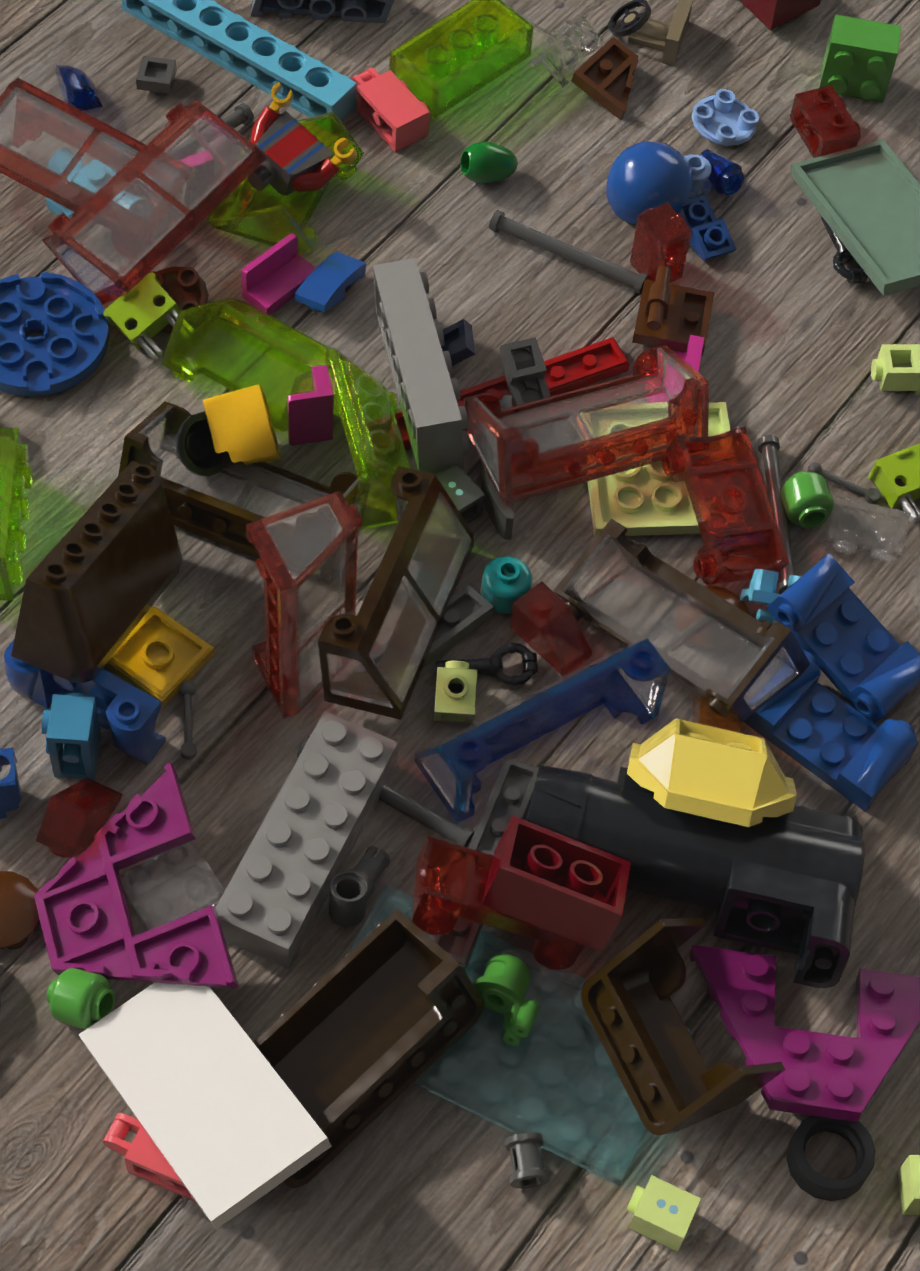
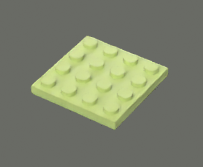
M726 402L580 407L579 418L594 537L599 535L611 519L627 528L626 536L744 532L746 520Z

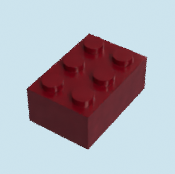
M512 815L494 852L482 905L500 914L509 915L532 924L541 930L550 931L573 940L580 945L603 952L623 915L631 862Z

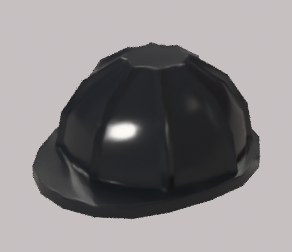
M206 412L193 414L184 420L173 439L175 441L176 458L181 461L187 470L197 476L209 477L219 473L227 465L230 455L227 451L219 454L215 452Z

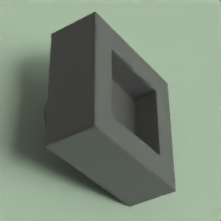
M143 56L136 78L137 90L170 94L177 71L176 60Z

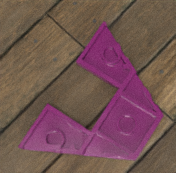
M171 762L164 766L166 771L141 796L136 794L129 801L125 811L115 814L94 835L96 840L77 859L73 856L61 868L56 878L48 881L34 894L51 968L57 975H60L69 968H78L98 973L107 979L233 989L239 987L219 916L212 905L135 936L118 870L196 839L178 775Z
M692 944L690 960L695 961L708 984L707 992L710 998L717 1002L721 1009L720 1016L732 1039H737L747 1058L746 1066L782 1062L785 1071L761 1088V1094L769 1109L858 1122L868 1103L882 1085L889 1070L909 1043L912 1034L920 1025V977L860 968L856 978L857 1038L774 1026L776 956Z

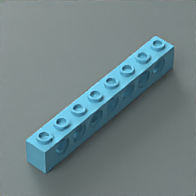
M121 0L122 10L271 95L272 87L280 82L282 87L276 95L278 99H285L289 91L292 90L293 101L289 106L330 130H333L356 108V82L348 76L342 75L326 66L323 62L303 53L295 46L273 36L267 30L261 29L245 20L242 16L222 7L214 0Z

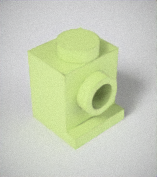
M882 344L877 359H873L871 363V378L873 381H879L881 391H914L915 395H920V344Z
M452 660L447 661L445 667H437L433 721L473 724L477 670L469 669L468 662ZM451 683L462 684L464 690L461 693L454 694L449 690L448 686Z

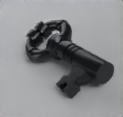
M821 217L837 250L833 257L834 270L846 278L848 283H865L868 275L863 269L847 270L842 262L855 259L824 218Z
M514 642L499 647L489 658L457 660L468 662L469 669L477 670L478 674H491L501 683L513 687L524 684L534 674L538 673L537 653L530 651L524 645ZM516 652L521 654L523 674L519 676L506 675L502 671V657L507 653L512 654ZM452 660L436 661V672L437 667H445V663ZM451 683L448 686L452 693L453 690H457V694L462 692V684Z

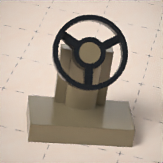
M633 0L620 7L612 15L608 28L616 37L629 35L628 42L664 51L662 63L674 66L690 20L693 0H679L671 24L650 19L651 7L646 0ZM635 7H645V12L640 14L637 11H629ZM625 13V16L621 20L622 25L618 30H615L614 27L616 22Z

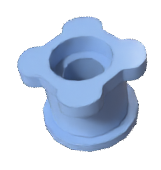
M690 154L684 156L693 173V187L688 199L695 198L702 193H709L712 187L711 182L706 180L711 174V164L709 161L699 155Z

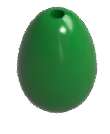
M490 142L474 143L468 146L461 156V170L464 176L473 182L481 184L494 183L508 178L515 172L518 165L517 158L512 151L504 146Z

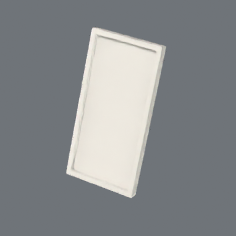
M153 983L79 1034L83 1044L216 1230L332 1147L327 1136L210 987Z

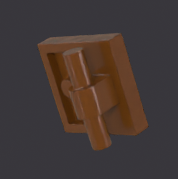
M661 266L657 269L655 281L644 280L632 343L686 353L690 335L704 337L701 355L703 356L715 292L669 284L672 271L667 266Z

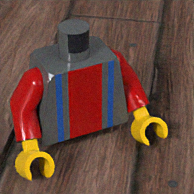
M278 82L271 89L273 99L271 105L264 107L252 129L249 143L252 155L249 165L253 170L248 174V181L258 191H262L270 184L277 192L285 196L295 191H318L340 171L339 166L342 163L351 164L356 160L357 151L355 148H352L349 153L341 154V151L348 146L349 141L347 138H340L334 145L336 155L333 157L334 153L286 110L280 114L279 110L281 107H287L292 103L293 93L290 90L285 99H278L276 95L282 87V84Z

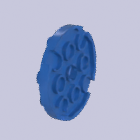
M41 272V277L20 278L19 274L0 280V391L20 396L50 395L73 388L95 371L102 362L108 348L109 328L107 319L103 315L105 309L97 296L89 288L69 277L48 272ZM30 330H42L44 337L26 338V334Z

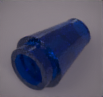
M709 149L704 150L699 155L706 158L711 164V174L707 179L718 193L732 195L741 188L745 175L739 164Z

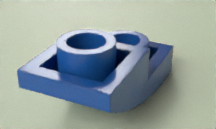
M706 194L688 199L677 213L673 212L683 234L703 261L735 252L737 249L723 218L716 219Z
M335 252L318 265L305 279L295 293L294 300L308 305L311 310L327 311L344 301L345 287L365 276L366 263L340 252Z

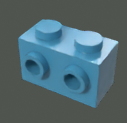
M75 692L66 695L53 694L51 710L44 709L42 734H46V753L50 755L54 777L95 780L101 742L95 697H87L84 694Z

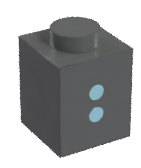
M457 464L446 471L435 473L467 524L483 515L485 494ZM440 493L432 511L448 529L458 531L463 526L442 493Z

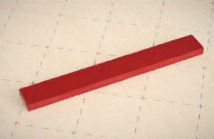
M614 337L544 361L547 369L544 378L551 398L627 372L629 371L630 362ZM505 375L460 391V400L457 403L458 406H465L468 428L489 421L498 402L504 395H509ZM402 412L351 429V438L366 465L412 448Z

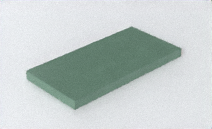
M883 139L791 164V177L883 296L920 286V183Z

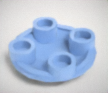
M720 89L716 92V95L701 99L694 106L691 118L694 127L703 137L713 143L730 146L740 145L753 137L756 133L759 114L755 110L750 109L745 103L736 99L732 91Z

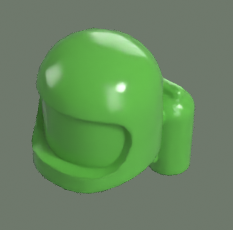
M506 954L497 955L490 959L486 965L484 976L478 978L473 985L482 997L484 1007L504 1014L503 1029H505L503 1040L511 1046H518L522 1037L529 1035L540 1008L537 999L525 1000L531 982V975L527 965L519 958Z

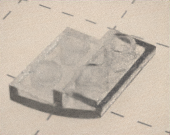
M192 841L118 870L124 895L131 903L136 917L146 931L212 905L214 907L218 904L224 893L222 885Z

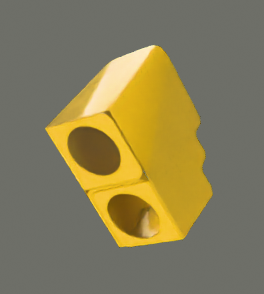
M260 384L203 399L216 453L219 454L227 451L232 462L242 461L245 466L260 462L270 463L282 459L266 395Z

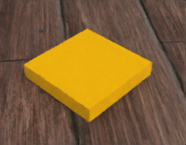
M153 606L105 664V667L127 683L160 700L163 708L180 691L181 684L186 681L189 682L215 655L214 647Z

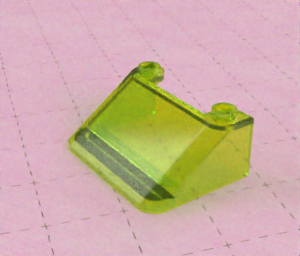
M334 112L297 120L334 153L333 157L336 155L334 152L336 141L340 138H347L349 144L341 151V154H347L352 148H355L357 158L351 164L342 163L339 166L340 171L334 177L345 180L356 172V165L359 163L364 152ZM248 145L209 213L208 222L215 229L269 246H274L293 232L298 236V253L312 251L318 243V234L312 227H306L330 181L318 191H295L287 196L281 195L270 184L262 191H258L248 181V174L253 170L249 165L252 152Z
M224 298L179 312L161 364L171 369L173 375L181 380L193 381L195 375L202 373L232 391L260 384L266 395L273 422L272 425L275 431L284 432L288 430L287 397L292 394L312 392V367L327 365L330 382L332 383L344 369L347 360L337 351L250 304L234 298Z
M327 349L326 367L334 394L333 415L340 414L359 480L357 519L359 529L399 523L398 501L391 491V480L398 466L410 468L395 418V414H397L394 392H388L385 385L337 349Z

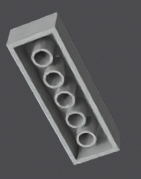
M416 258L373 265L376 317L417 470L435 474L439 471H446L456 464L463 470V454L469 453L466 431H463V429L468 428V417L465 406H458L457 403L460 400L457 378L450 379L449 373H452V362L449 351H442L441 346L445 345L441 324H434V320L437 319V312L433 297L427 298L426 296L429 293L426 272H419Z
M326 711L323 712L215 907L227 942L290 969L329 895L332 878L341 872L379 800L382 788L385 784L387 785L397 766V741Z

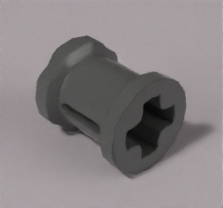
M525 1132L514 1134L505 1139V1147L507 1151H510L513 1175L510 1176L509 1180L510 1186L513 1188H534L550 1181L549 1172L544 1170L541 1146L544 1145V1140L541 1133Z

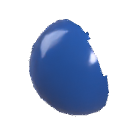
M643 141L629 146L619 154L609 171L606 184L608 203L615 215L627 223L644 225L643 223L661 220L674 211L677 213L688 200L693 187L692 169L685 157L667 143Z

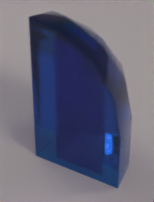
M56 65V77L69 114L103 107L95 85L86 73L69 65Z

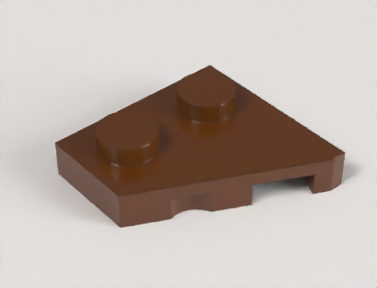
M612 37L574 72L571 82L621 120L628 106L627 101L639 56Z

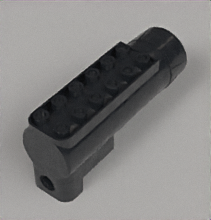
M544 765L539 766L527 818L528 822L630 861L631 865L627 889L717 909L713 936L796 954L793 983L815 988H829L835 986L840 981L850 957L854 910L859 894L865 858V844L862 840L863 828L857 821L846 815H835L813 810L805 806H794L793 812L779 817H763L762 823L746 827L664 808L653 798L654 792L636 783L627 774L628 768L620 767L618 779L615 782L593 776L591 773Z

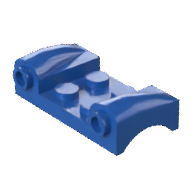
M828 553L769 604L766 609L779 623L792 630L801 648L816 658L819 669L850 704L863 716L876 723L920 684V654L908 641L901 646L849 588L855 581Z
M14 640L5 650L6 676L10 686L18 694L35 701L47 709L52 704L53 694L66 695L75 692L84 694L87 697H95L99 726L104 729L111 728L114 747L146 765L151 762L166 742V737L154 732L156 720L162 707L160 700L104 669H101L97 676L89 682L75 683L12 657Z
M804 651L810 665L801 677L743 722L866 812L891 778L911 760L918 745L915 731L907 722L902 720L887 719L879 727L863 716L859 711L818 683L821 675L818 661L811 653ZM778 663L745 698L748 706L751 707L791 676L793 671Z

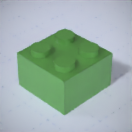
M835 14L822 63L819 91L884 103L898 56L901 26Z

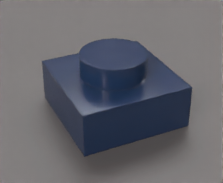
M465 319L443 329L445 345L441 346L442 351H449L452 366L475 355L472 325Z

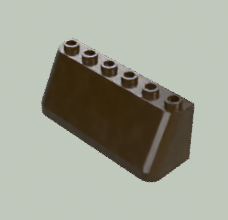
M132 461L26 578L11 654L12 657L70 682L86 683L93 680L179 573L182 561L179 542L161 476L151 466Z
M398 909L386 920L382 921L370 935L356 948L348 952L342 961L321 980L317 981L289 1010L285 1011L258 1039L253 1041L327 1136L332 1146L284 1181L291 1188L301 1187L311 1181L478 1021L483 1012L484 1001L462 966Z

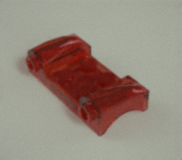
M746 426L710 437H690L686 434H677L667 447L666 453L662 456V468L664 473L670 475L675 483L685 481L704 542L693 561L696 576L701 578L704 584L708 586L751 580L755 569L780 573L789 564V560Z
M430 836L427 837L416 863L412 922L429 935H442L451 932L458 918L462 917L476 923H483L510 931L517 935L534 938V958L540 965L550 970H564L574 965L584 947L583 945L550 931L541 930L532 924L509 915L500 914L482 905L493 855Z

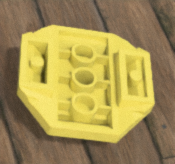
M676 718L642 744L632 743L627 774L641 787L654 792L653 798L664 808L746 827L762 823L763 817H779L794 810L797 798L794 779L785 777L764 738Z

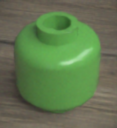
M801 471L793 474L780 490L786 516L792 524L804 528L818 527L827 521L834 509V500L827 481L822 475L815 472Z
M69 968L50 983L47 990V1001L50 1004V1011L55 1020L86 1030L113 1011L115 994L111 989L108 979L103 975L83 969Z

